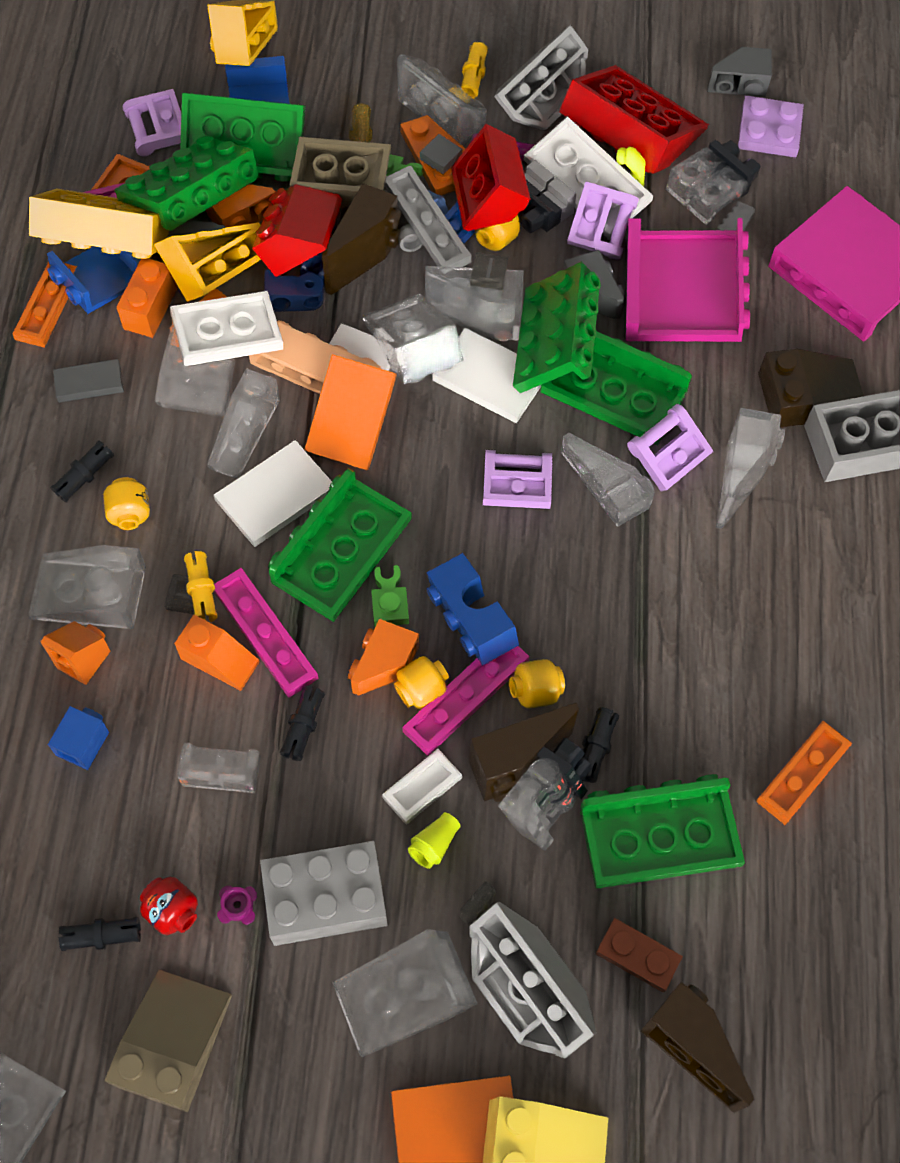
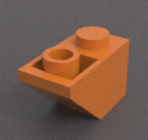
M248 184L206 210L207 215L212 222L224 225L225 228L258 223L264 219L263 214L269 206V198L275 191L270 187Z
M379 619L375 629L369 628L364 637L362 648L365 651L361 659H355L349 670L348 679L351 680L352 693L362 695L397 681V672L412 662L417 653L419 633Z

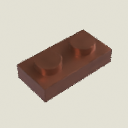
M616 918L613 919L596 952V955L663 993L667 990L683 958L682 955Z

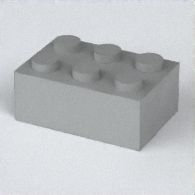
M900 390L813 405L804 427L824 482L900 469Z
M374 841L260 860L269 936L274 946L387 926Z

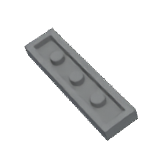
M410 165L387 176L385 188L389 193L397 195L399 209L442 274H449L471 263V254L412 166Z

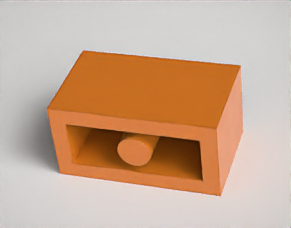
M141 258L116 307L124 330L151 338L154 337L177 290V284L165 263Z

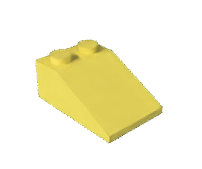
M501 1096L491 1099L489 1101L483 1163H605L608 1118L533 1101Z

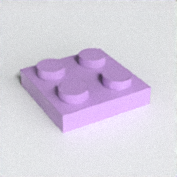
M745 95L738 137L739 149L796 158L799 150L804 104Z

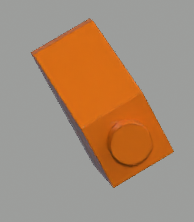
M196 615L192 616L174 643L181 660L240 691L259 664V659L225 630Z
M75 621L45 635L40 641L58 670L87 685L110 653V649L104 639L106 635L100 629L91 624L84 627Z

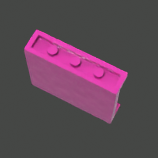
M846 186L774 248L768 267L864 342L872 335L877 323L900 303V225L888 217L886 213L880 211L864 199L862 195Z
M628 218L626 341L742 342L743 329H749L750 309H744V302H749L750 293L749 283H744V276H748L749 257H743V250H748L749 233L748 231H743L742 218L737 219L736 230L641 231V218Z

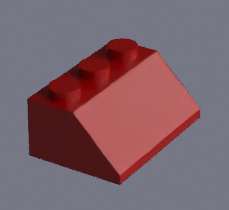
M485 124L451 167L463 229L466 231L511 222L520 211L527 207L530 201L516 138Z
M297 184L286 190L284 188L278 189L269 198L270 203L263 214L262 224L256 231L257 237L252 249L274 276L278 277L327 249L343 199L339 194Z

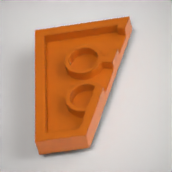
M428 115L401 123L400 132L416 163L422 165V174L431 191L440 196L455 191L451 168L444 174H441L420 160V151L438 134L462 148V153L465 151V148Z

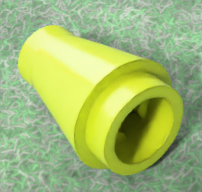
M444 812L436 821L411 838V845L408 848L410 856L419 865L430 869L434 864H440L455 833L461 827L458 820L451 814Z

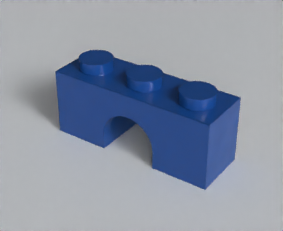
M463 553L426 572L430 587L426 588L431 601L436 607L441 604L445 610L443 616L452 631L458 629L462 635L460 637L461 644L469 656L475 654L483 666L519 646L516 627L498 601L482 609L469 607L473 602L484 597L480 576Z

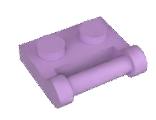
M173 89L129 99L124 102L123 111L125 116L130 119L136 138L135 148L138 155L149 156L156 149L181 143V110ZM149 111L156 134L147 136L141 118L142 112Z
M585 182L567 244L590 251L599 250L601 254L608 258L621 259L623 252L621 245L628 226V218H630L632 210L636 209L639 199L631 194ZM611 204H619L620 210L610 242L601 241Z
M675 404L667 412L668 415L641 437L636 436L627 443L629 451L640 460L660 491L668 490L714 452L688 412L679 404ZM675 425L679 426L682 432L657 453L653 454L649 446Z
M496 450L485 451L483 505L550 509L552 453H542V456L496 454ZM495 467L541 469V472L495 470Z

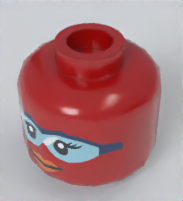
M159 877L154 879L146 886L140 896V901L142 902L140 912L142 917L163 935H170L177 931L183 933L194 924L197 918L195 914L198 905L197 896L175 877L164 879Z

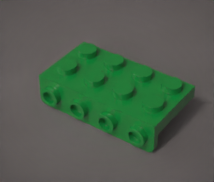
M182 93L180 149L192 146L198 138L203 136H213L218 140L231 141L234 144L253 149L258 169V178H263V173L274 174V180L291 181L299 137H304L305 105Z
M203 136L198 138L192 146L175 151L169 159L152 164L146 172L126 179L125 184L115 189V193L120 202L159 214L162 227L172 231L258 178V169L253 149L234 144L231 141L218 140L213 136Z
M582 261L525 288L513 387L519 393L528 391L572 371L583 380L591 377L601 283L597 274L590 271Z
M595 330L596 337L594 340L591 377L583 380L572 371L542 384L540 392L626 432L641 437L666 417L670 408L675 404L681 405L688 392L692 375L679 365H672L656 358L650 352L638 350L620 339H613ZM663 436L653 444L659 446Z
M348 468L343 475L339 474L333 479L329 492L324 499H319L314 503L309 512V518L302 526L298 525L295 527L289 537V543L283 551H277L272 556L268 565L271 583L334 622L411 521L412 512L356 480L355 472Z
M710 774L701 776L696 779V782L682 784L681 780H670L663 782L658 788L646 789L644 785H635L624 789V793L610 795L609 791L602 790L588 794V798L582 801L580 813L595 889L742 867L745 864L728 794V789L731 786L729 778H718V775Z

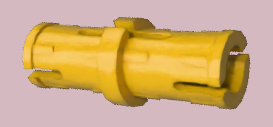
M474 42L470 45L468 60L462 68L464 77L460 87V94L466 99L471 100L478 96L480 81L485 76L486 68L484 64L488 48L484 43Z
M194 551L195 561L190 552L184 556L189 582L186 584L187 593L192 596L194 614L206 620V613L209 616V621L213 622L218 616L212 594L215 586L213 580L209 578L207 556L205 552Z

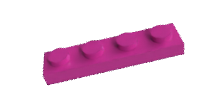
M242 568L214 584L215 589L213 592L288 698L301 691L303 686H309L319 679L315 669Z
M517 646L483 666L478 659H475L446 686L447 690L443 695L428 703L402 727L403 733L429 756L506 684L510 677L514 676L516 667L522 662L529 661L530 656Z

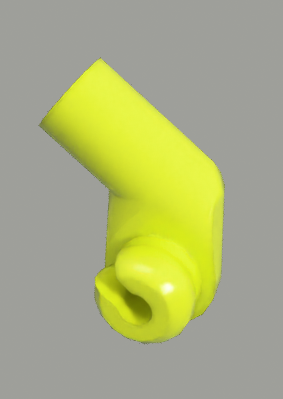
M629 146L628 149L619 148L616 156L618 164H626L630 169V175L644 187L645 159L634 147Z

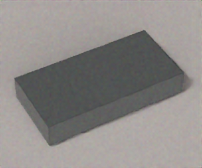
M118 359L53 369L58 403L124 392L121 367Z

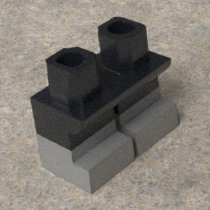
M532 161L527 166L525 173L530 201L522 211L524 214L521 216L520 222L523 228L530 234L540 228L548 232L574 213L576 193L557 177L554 179V175L538 161Z

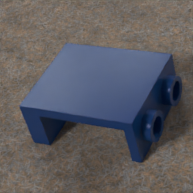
M284 56L256 58L250 66L225 64L229 97L289 103Z
M93 246L65 262L66 264L77 266L74 273H72L53 251L47 253L50 264L47 271L56 285L61 284L66 287L65 291L70 301L75 306L79 304L89 314L124 293L141 258H135L132 256V252L122 250L119 254L102 252V247Z

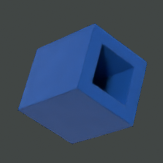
M70 706L50 739L48 746L57 757L88 770L109 731L102 721L103 716L96 711L86 707L80 711Z

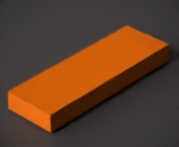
M49 261L12 333L17 341L44 348L68 300L65 291L66 287L61 284L56 285L48 274ZM64 263L74 273L77 266Z
M822 721L756 802L786 825L851 746L852 742L825 721Z

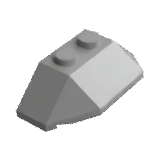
M568 26L498 89L494 96L513 121L543 131L546 130L562 115L559 110L572 79L585 75V59L588 56V48L572 26Z
M501 902L495 903L469 926L470 937H472V979L520 1045L566 1058L597 1033L586 991L537 926Z

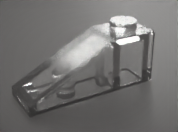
M246 368L229 401L207 464L209 469L236 479L240 477L280 401L277 379Z
M571 433L563 436L562 455L617 527L650 509L655 494L654 487L651 481L646 476H642L636 467Z

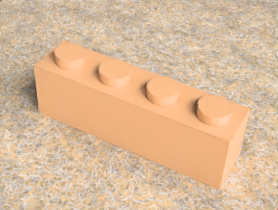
M277 321L283 340V350L249 355L250 364L318 394H321L332 354L381 369V366L377 365L372 359L361 358L349 353L342 346L328 344L312 333H303L292 328L284 321Z

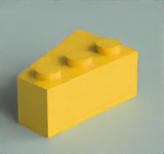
M231 0L207 5L212 32L210 47L212 52H215L216 64L250 66L278 30L275 1Z
M258 222L220 230L170 236L154 244L188 302L206 295L261 260L252 249L257 237L256 231L261 225Z

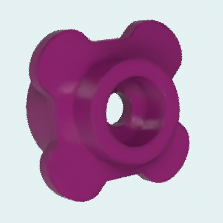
M227 885L223 887L219 893L221 897V909L217 913L219 921L224 924H228L230 921H241L244 925L251 924L255 919L253 902L257 899L256 890L251 886L241 888ZM240 902L241 906L239 908H235L234 903Z

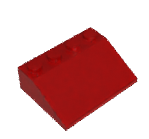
M616 65L572 79L559 110L561 114L569 117L578 127H583L589 131L595 140L606 142L615 148L614 151L616 153L621 147L627 149L629 146L634 147L645 159V172L653 174L668 168L707 130L709 125Z

